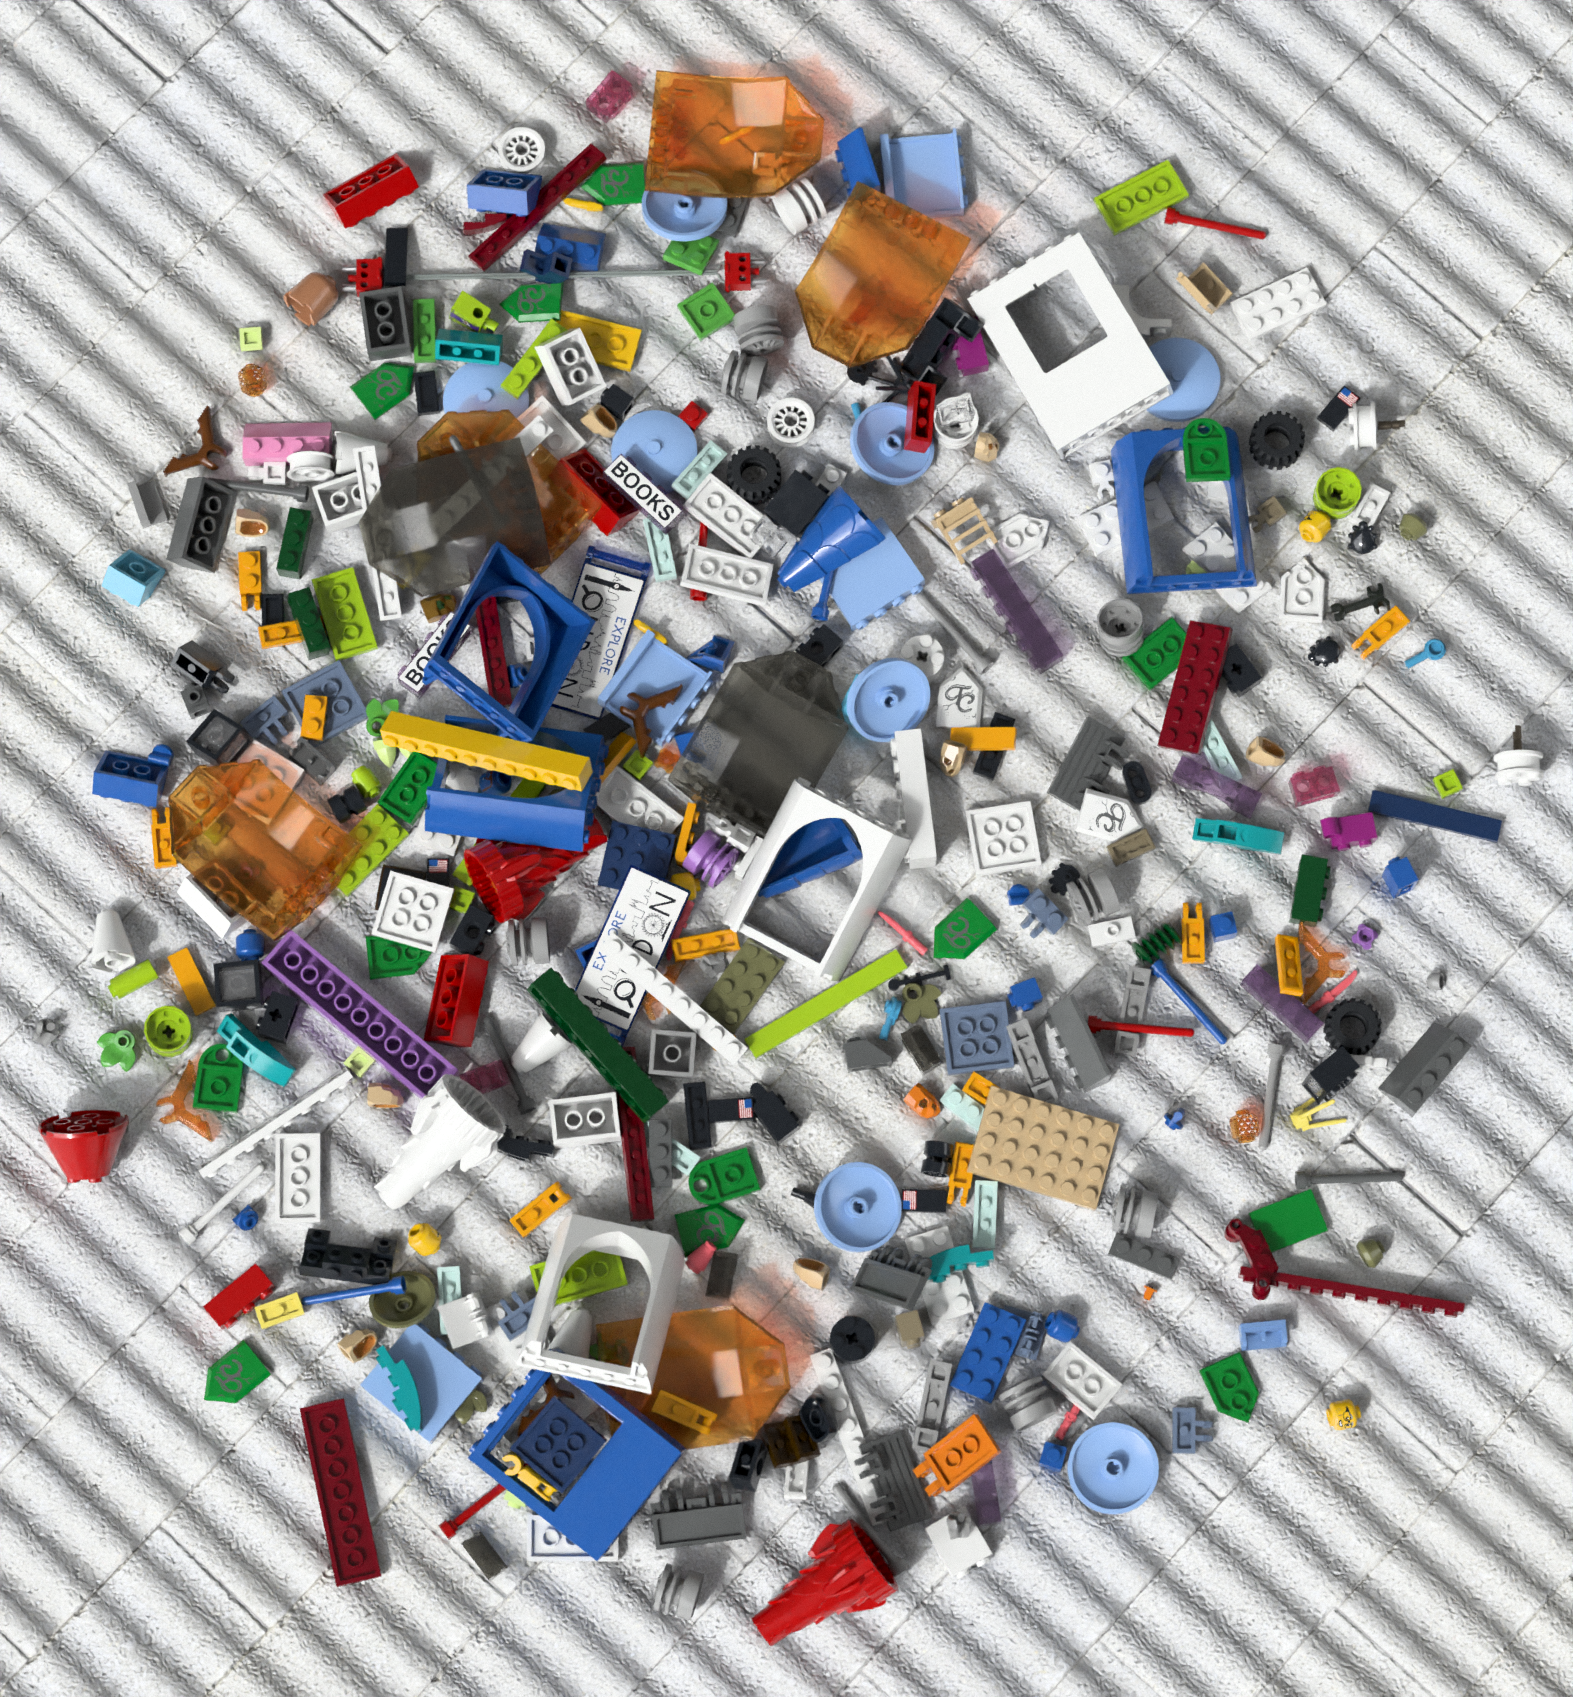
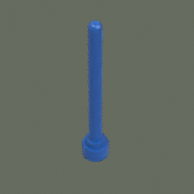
M835 569L824 576L819 602L812 608L811 617L816 620H828L830 611L828 610L827 602Z
M1161 958L1149 968L1151 974L1161 978L1220 1044H1226V1036L1167 972V964Z
M396 1276L389 1280L388 1283L306 1296L301 1299V1303L306 1306L389 1291L396 1295L404 1294L407 1290L404 1276Z

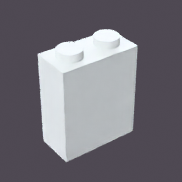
M965 1506L956 1511L963 1513L972 1520L970 1535L967 1538L950 1539L947 1525V1517L949 1515L925 1528V1532L952 1578L957 1576L958 1579L969 1574L970 1567L977 1564L979 1568L990 1561L988 1557L992 1555L991 1550Z

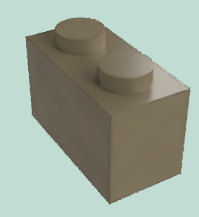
M918 1310L895 1316V1324L901 1346H907L908 1349L920 1347V1343L924 1342L925 1335Z

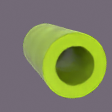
M146 959L110 979L111 984L107 987L113 998L118 996L119 999H122L159 977L149 959Z

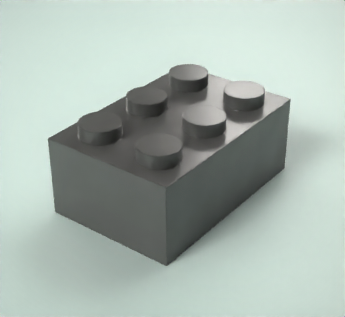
M402 286L359 292L369 361L411 356L412 350Z

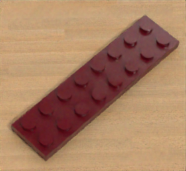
M342 1398L299 1408L336 1587L380 1578L382 1574L345 1399Z

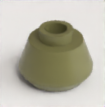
M1406 513L1402 516L1399 529L1401 531L1400 535L1408 541L1417 540L1427 534V524L1414 513Z
M1373 1238L1358 1241L1356 1248L1367 1267L1375 1268L1384 1258L1382 1254L1385 1252L1383 1245L1379 1240L1375 1242Z

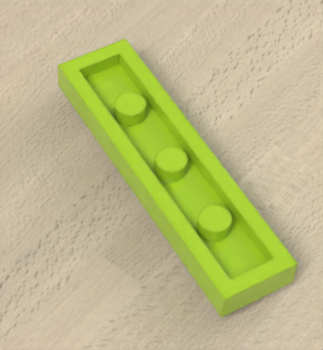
M551 319L502 382L501 388L518 400L543 368L535 346L567 331V329Z

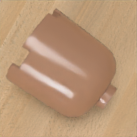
M311 272L284 295V301L288 307L290 305L293 306L297 311L294 315L307 326L311 324L315 326L338 301L336 282L330 275L325 276L322 273Z

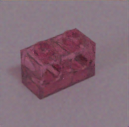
M611 70L586 99V109L605 123L610 119L613 120L618 115L619 108L623 103L627 104L633 96L632 84ZM617 87L623 89L619 93H615L612 91L614 88ZM602 103L609 104L607 108L599 107Z
M1325 765L1314 768L1313 772L1305 773L1300 771L1294 773L1288 781L1296 808L1336 797L1340 792L1332 766L1326 768ZM1326 778L1329 781V785H1320L1318 779ZM1305 784L1308 787V791H1299L1297 785Z
M501 1059L459 1075L460 1079L469 1083L482 1094L510 1085Z

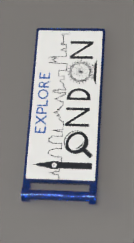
M589 545L572 602L582 611L588 613L596 622L551 707L594 720L602 718L605 708L598 704V696L618 670L652 563L646 561L641 563L597 550L595 546ZM594 557L641 571V577L591 562Z
M630 865L574 989L581 1002L591 1008L597 1020L621 1030L619 1036L610 1032L609 1034L613 1038L618 1039L622 1047L647 990L603 954L599 947L613 932L657 970L691 894L690 890L634 865Z

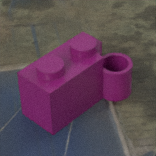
M981 330L973 342H969L959 335L952 346V350H956L958 355L955 358L958 371L962 370L963 377L988 371L989 362Z
M1372 812L1339 818L1328 817L1320 820L1323 838L1330 839L1332 850L1347 851L1351 849V846L1357 845L1360 848L1370 847L1377 839Z

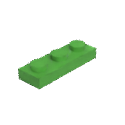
M413 299L415 363L436 362L435 300Z

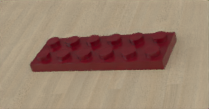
M1190 620L1157 745L1160 748L1201 755L1233 632L1231 627Z

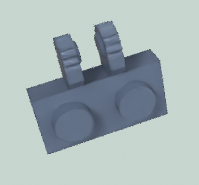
M274 695L240 721V724L246 729L251 738L256 739L264 733L273 745L277 744L278 741L268 729L274 724L281 735L286 737L289 734L279 722L288 712Z
M1035 888L1021 904L1029 914L1021 922L1020 926L1025 929L1035 919L1039 922L1030 933L1033 939L1044 928L1054 935L1069 919L1039 888Z
M515 1290L511 1292L513 1300L519 1305V1308L515 1311H511L506 1300L503 1298L499 1300L508 1315L498 1321V1324L510 1342L526 1332L536 1299L534 1297L524 1304Z
M1173 1407L1172 1454H1195V1441L1212 1442L1213 1436L1196 1435V1427L1209 1429L1213 1427V1422L1196 1421V1408Z

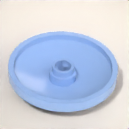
M677 170L665 173L654 179L647 186L642 196V215L646 224L658 235L674 241H694L709 236L722 225L727 213V197L721 185L712 177L697 171Z
M1168 338L1151 345L1149 349L1170 382L1174 394L1150 407L1147 411L1157 418L1170 422H1185L1204 414L1214 403L1220 387V371L1212 354L1201 344L1185 338Z
M501 361L499 365L467 363L451 376L444 390L443 407L446 418L456 433L475 443H496L495 437L529 408L528 389L517 400L501 388L502 382L512 371L513 367Z
M881 402L865 409L852 426L850 446L857 464L871 478L887 485H905L920 478L929 468L934 456V439L932 435V443L925 453L904 450L907 406L894 402Z
M650 410L630 417L619 427L612 441L611 457L613 463L622 455L658 490L666 494L674 491L671 488L672 483L698 455L692 430L681 418L669 412Z
M886 658L869 665L857 676L848 694L847 714L852 726L862 736L876 742H890V739L894 738V731L915 729L922 721L929 706V682L922 670L906 659Z
M851 1162L838 1166L823 1178L817 1188L814 1198V1213L818 1227L828 1241L842 1250L867 1252L879 1248L893 1236L900 1222L902 1204L899 1191L887 1173L872 1164Z
M1110 1422L1088 1429L1077 1439L1069 1454L1067 1473L1071 1488L1082 1503L1097 1512L1117 1515L1138 1508L1149 1498L1158 1480L1159 1463L1153 1445L1143 1433L1129 1425Z

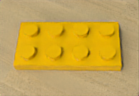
M561 310V320L556 322L567 330L571 328L581 329L596 364L631 372L642 334L641 329Z

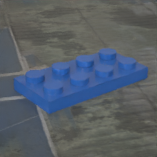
M985 1302L950 1386L992 1404L1027 1320Z

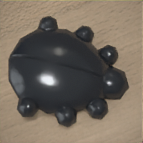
M866 355L863 356V359L855 357L852 363H846L849 379L854 383L864 386L866 384L865 381H868L867 376H873L872 374L878 371L875 367L877 361L873 358L869 359Z
M1365 521L1359 522L1358 526H1352L1354 532L1348 534V537L1351 539V543L1348 544L1349 549H1353L1359 554H1367L1373 549L1378 548V545L1375 544V539L1378 538V535L1372 532L1374 526H1368Z
M1327 636L1326 640L1323 641L1316 640V646H1311L1309 649L1311 653L1308 654V660L1315 661V666H1319L1322 663L1324 667H1327L1329 663L1337 664L1339 662L1340 646L1330 636Z
M1060 863V868L1052 871L1054 877L1049 879V883L1053 884L1050 887L1051 892L1056 894L1060 891V895L1064 896L1066 891H1068L1066 884L1073 881L1077 886L1076 880L1080 877V874L1072 865Z

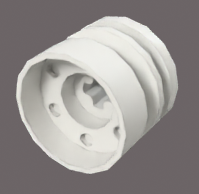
M806 178L800 179L799 185L797 183L791 185L793 195L787 189H783L772 196L774 206L780 218L794 235L808 227L806 217L815 224L818 218L823 219L827 216L819 193Z
M951 397L942 401L934 411V438L940 445L948 449L956 450L967 446L976 435L979 419L977 409L970 401L961 397ZM951 423H952V424L958 423V424H959V425H958V428H957V427H954V428L952 429V428H951Z

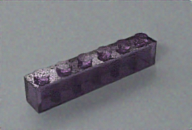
M994 549L971 561V570L969 572L975 581L979 580L983 586L981 590L984 596L992 600L995 613L999 617L1002 616L1006 621L1004 625L1010 635L1014 634L1017 638L1016 644L1022 653L1026 652L1029 656L1028 662L1034 671L1037 669L1042 674L1062 662L1064 655Z

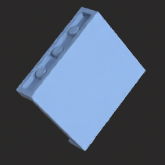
M953 128V132L949 134L892 139L888 138V134L880 135L879 144L887 222L964 216V208H968L967 195H963L962 188H966L965 175H961L960 168H964L963 155H959L958 148H962L961 135H957L956 128Z
M882 517L875 520L873 524L886 539L879 545L853 558L850 562L836 568L829 595L850 624L851 631L865 628L869 624L868 621L874 617L876 619L882 617L887 613L888 608L893 605L894 607L901 605L910 594L914 596L923 590V586H925L924 577ZM822 577V578L819 579L820 582L822 583V585H823L824 577Z
M648 629L598 696V704L634 728L633 720L620 713V706L630 710L639 708L638 703L627 697L628 693L635 692L646 698L682 684L683 690L674 705L669 703L665 709L657 707L649 710L645 717L647 727L652 730L649 737H651L652 741L663 747L666 742L670 743L676 735L674 731L677 726H683L689 716L687 715L688 711L691 708L695 709L701 700L699 696L702 692H707L714 682L712 681L713 672L709 671V673H706L657 640L655 633Z
M419 1323L418 1325L415 1324L408 1327L388 1353L395 1364L403 1359L414 1378L420 1396L423 1419L422 1432L418 1434L432 1444L436 1440L437 1434L479 1383H483V1379L480 1377L482 1373L473 1365L470 1368L463 1363L465 1359L456 1351L450 1353L445 1349L447 1344L439 1337H436L434 1340L428 1335L430 1330L422 1323ZM378 1363L361 1383V1387L404 1421L407 1418L404 1411L398 1412L392 1402L395 1399L392 1393L399 1389V1386L393 1387L387 1377L391 1373L387 1367L382 1369Z

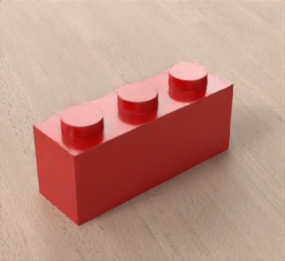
M915 381L908 391L904 450L925 453L932 443L936 384Z
M255 1263L203 1307L222 1330L224 1328L230 1329L238 1322L237 1318L243 1313L246 1315L256 1307L254 1304L257 1301L267 1299L273 1293L272 1289L275 1286Z

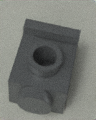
M190 683L183 687L184 690L180 693L191 719L212 712L204 690L200 685ZM198 695V698L193 701L190 699L191 697Z

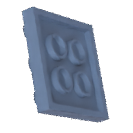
M339 660L281 691L301 727L305 695L328 697L323 741L308 740L314 748L368 719L366 707Z
M1006 1001L939 1009L948 1076L973 1073V1071L983 1072L1014 1068L1012 1044L1006 1026L1009 1025Z

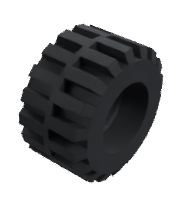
M1271 411L1267 413L1266 417L1264 414L1260 416L1259 421L1256 420L1249 438V450L1251 454L1254 453L1253 459L1255 461L1260 460L1259 465L1262 467L1265 464L1268 465L1270 470L1273 467H1277V470H1282L1283 466L1285 468L1290 467L1291 463H1295L1298 457H1300L1304 446L1305 431H1302V424H1297L1298 419L1295 416L1290 418V413L1288 412L1282 415L1281 411H1277L1276 414H1273ZM1271 432H1279L1287 437L1289 445L1283 449H1274L1266 443L1264 437Z
M751 445L746 446V450L743 451L741 448L738 450L737 455L735 453L732 455V461L728 462L727 480L730 489L746 502L753 501V505L758 504L759 500L762 503L767 502L768 497L772 499L774 492H778L779 484H781L780 462L776 459V455L773 452L769 453V449L766 447L761 450L760 445H755L753 449H751ZM758 466L766 471L767 476L762 482L752 484L746 482L741 474L748 467Z
M1351 998L1350 1001L1342 1000L1341 1003L1334 1005L1325 1019V1026L1323 1028V1033L1326 1035L1324 1037L1325 1041L1330 1043L1329 1047L1331 1049L1338 1050L1343 1046L1349 1054H1367L1377 1043L1382 1028H1380L1382 1022L1381 1018L1378 1019V1011H1374L1372 1009L1373 1006L1370 1003L1366 1005L1364 1003L1365 1000L1362 999L1360 1001H1356V998ZM1346 1017L1359 1019L1365 1027L1364 1036L1359 1039L1347 1038L1340 1029L1342 1019Z

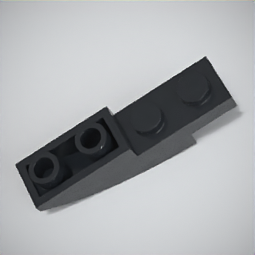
M505 1124L506 1131L503 1133L504 1136L498 1141L499 1153L529 1163L532 1154L554 1158L555 1147L551 1145L550 1141L538 1140V1142H531L528 1137L516 1136V1139L512 1138V1129H509V1125Z

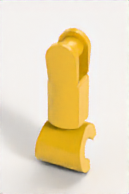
M513 1451L508 1452L502 1458L505 1462L513 1461L515 1463V1466H510L504 1474L515 1475L518 1473L519 1476L517 1478L531 1487L543 1499L550 1501L552 1499L551 1495L558 1491L528 1465L524 1467V1461ZM541 1482L547 1486L544 1491L538 1487Z

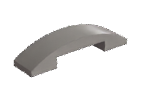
M1129 966L1119 1022L1142 1023L1151 974L1150 969ZM1117 1031L1114 1053L1136 1057L1140 1033Z
M1027 1018L1007 1025L1006 1029L1033 1098L1051 1104L1059 1101L1053 1082L1049 1078L1035 1043V1037Z
M930 1359L912 1449L926 1452L937 1442L952 1368L951 1363Z

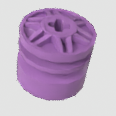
M709 829L689 851L683 862V867L693 875L698 874L703 869L701 881L706 882L710 878L708 886L713 889L731 873L740 855V851L736 848L730 851L731 844L729 843L719 849L722 838Z

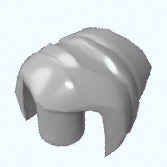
M724 952L703 955L699 961V967L711 978H714L717 974L726 970Z
M41 1019L38 1021L36 1031H34L31 1040L37 1041L46 1047L50 1046L52 1041L59 1035L53 1020Z
M954 1511L947 1517L951 1540L967 1538L970 1535L971 1518L958 1511Z

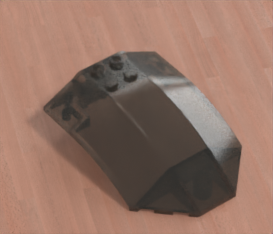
M520 437L438 456L390 470L359 521L369 565L421 597L471 584L488 551L497 541L505 545L515 556L521 558L531 569L551 565L543 518Z
M794 650L785 651L778 655L755 658V660L734 663L667 780L703 810L719 819L722 817L726 818L734 827L738 823L756 833L755 836L764 839L794 779L798 780L801 777L811 782L810 787L815 789L849 729L841 710L842 705L838 693L834 688L831 671Z

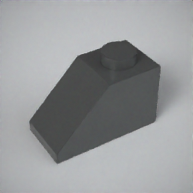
M860 1037L849 1038L843 1044L848 1073L892 1066V1058L866 1039L861 1040Z

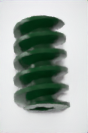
M1162 923L1161 929L1154 928V934L1151 932L1146 934L1147 940L1144 937H1140L1139 944L1137 942L1131 944L1134 954L1144 967L1145 960L1150 964L1153 963L1151 956L1160 959L1159 951L1166 955L1167 946L1174 950V941L1179 945L1182 944L1177 931L1171 924Z

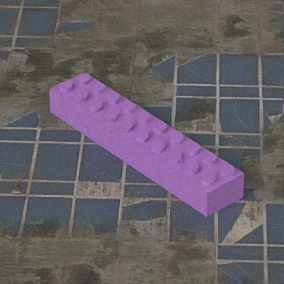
M290 930L261 962L267 971L355 1045L365 1051L418 1098L422 1099L428 1095V1092L443 1075L460 1076V1072L456 1067L294 931Z

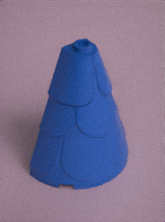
M839 485L831 493L812 523L806 528L800 540L796 541L777 572L779 575L777 580L784 588L789 586L793 592H796L879 545L886 537Z
M824 818L808 823L796 831L784 844L758 896L769 898L799 888L804 883L822 878L826 874L862 860L863 854L859 842L841 818Z

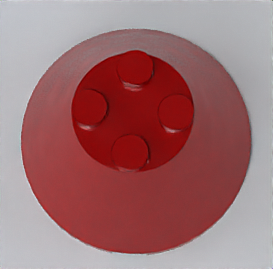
M112 1110L70 1112V1117L59 1119V1115L44 1119L38 1124V1131L67 1177L68 1183H77L81 1180H89V1183H98L102 1181V1177L108 1176L111 1172L129 1124L128 1115L121 1117L120 1112Z

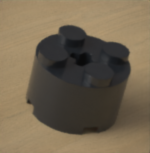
M846 1316L835 1323L830 1333V1347L838 1360L846 1364H856L865 1361L873 1352L875 1334L873 1328L866 1320L857 1316ZM856 1336L858 1343L853 1342L852 1345H849L847 1337Z

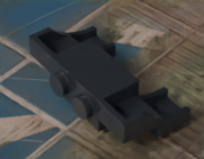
M945 297L932 317L926 322L920 335L914 340L912 347L898 366V370L906 376L910 375V379L913 381L936 384V396L948 379L937 368L959 335L967 341L973 342L984 324L972 314L964 311L954 301Z
M308 1228L300 1263V1275L370 1285L388 1283L391 1280L397 1240L375 1237L372 1249L329 1244L331 1231Z

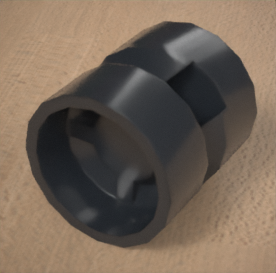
M354 785L343 790V795L336 794L327 799L340 824L351 819V814L359 815L368 810Z
M925 1141L923 1154L926 1156V1159L922 1160L921 1173L933 1177H950L951 1164L948 1160L953 1156L954 1145L941 1141ZM932 1159L942 1160V1163L932 1162Z

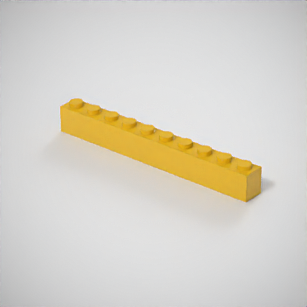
M395 711L390 712L380 729L384 744L390 747H398L410 752H419L431 757L435 756L447 759L448 761L485 768L490 771L494 770L506 773L507 775L536 780L548 785H557L569 790L583 791L593 773L589 757Z

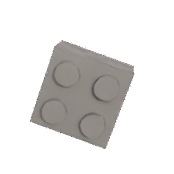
M652 1029L650 1031L647 1066L649 1076L692 1079L696 1033Z

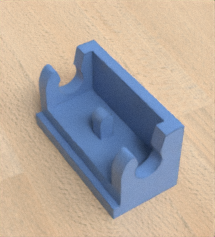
M1285 1319L1243 1323L1238 1326L1241 1351L1287 1346Z

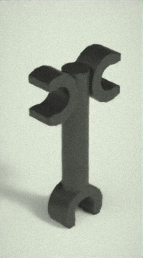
M1378 583L1379 590L1375 592L1371 591L1370 587H1367L1369 598L1344 606L1340 603L1332 604L1330 607L1331 612L1335 613V621L1343 620L1347 613L1372 605L1377 615L1380 614V606H1385L1390 611V602L1387 598H1384L1382 584Z

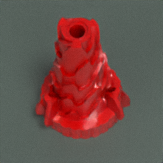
M595 815L593 825L588 826L590 838L589 843L584 844L583 852L477 838L475 845L465 850L464 861L472 885L481 902L494 919L499 923H504L510 919L524 920L545 897V893L540 888L556 881V876L570 870L574 863L589 856L590 851L607 842V836L604 834Z
M848 1519L841 1525L832 1523L827 1525L807 1552L809 1557L815 1559V1561L800 1570L799 1573L801 1575L786 1584L781 1593L768 1601V1606L752 1617L754 1625L770 1646L775 1645L791 1633L798 1632L814 1622L816 1625L821 1623L835 1612L839 1615L845 1610L848 1613L880 1607L886 1603L887 1597L898 1591V1585L888 1564L870 1537L853 1519Z

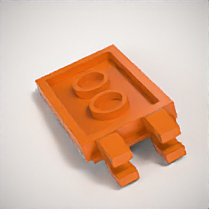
M973 1414L923 1454L925 1461L913 1469V1472L917 1478H925L934 1472L937 1479L928 1485L925 1491L928 1496L931 1497L933 1495L936 1497L944 1490L951 1492L1002 1451L979 1415Z

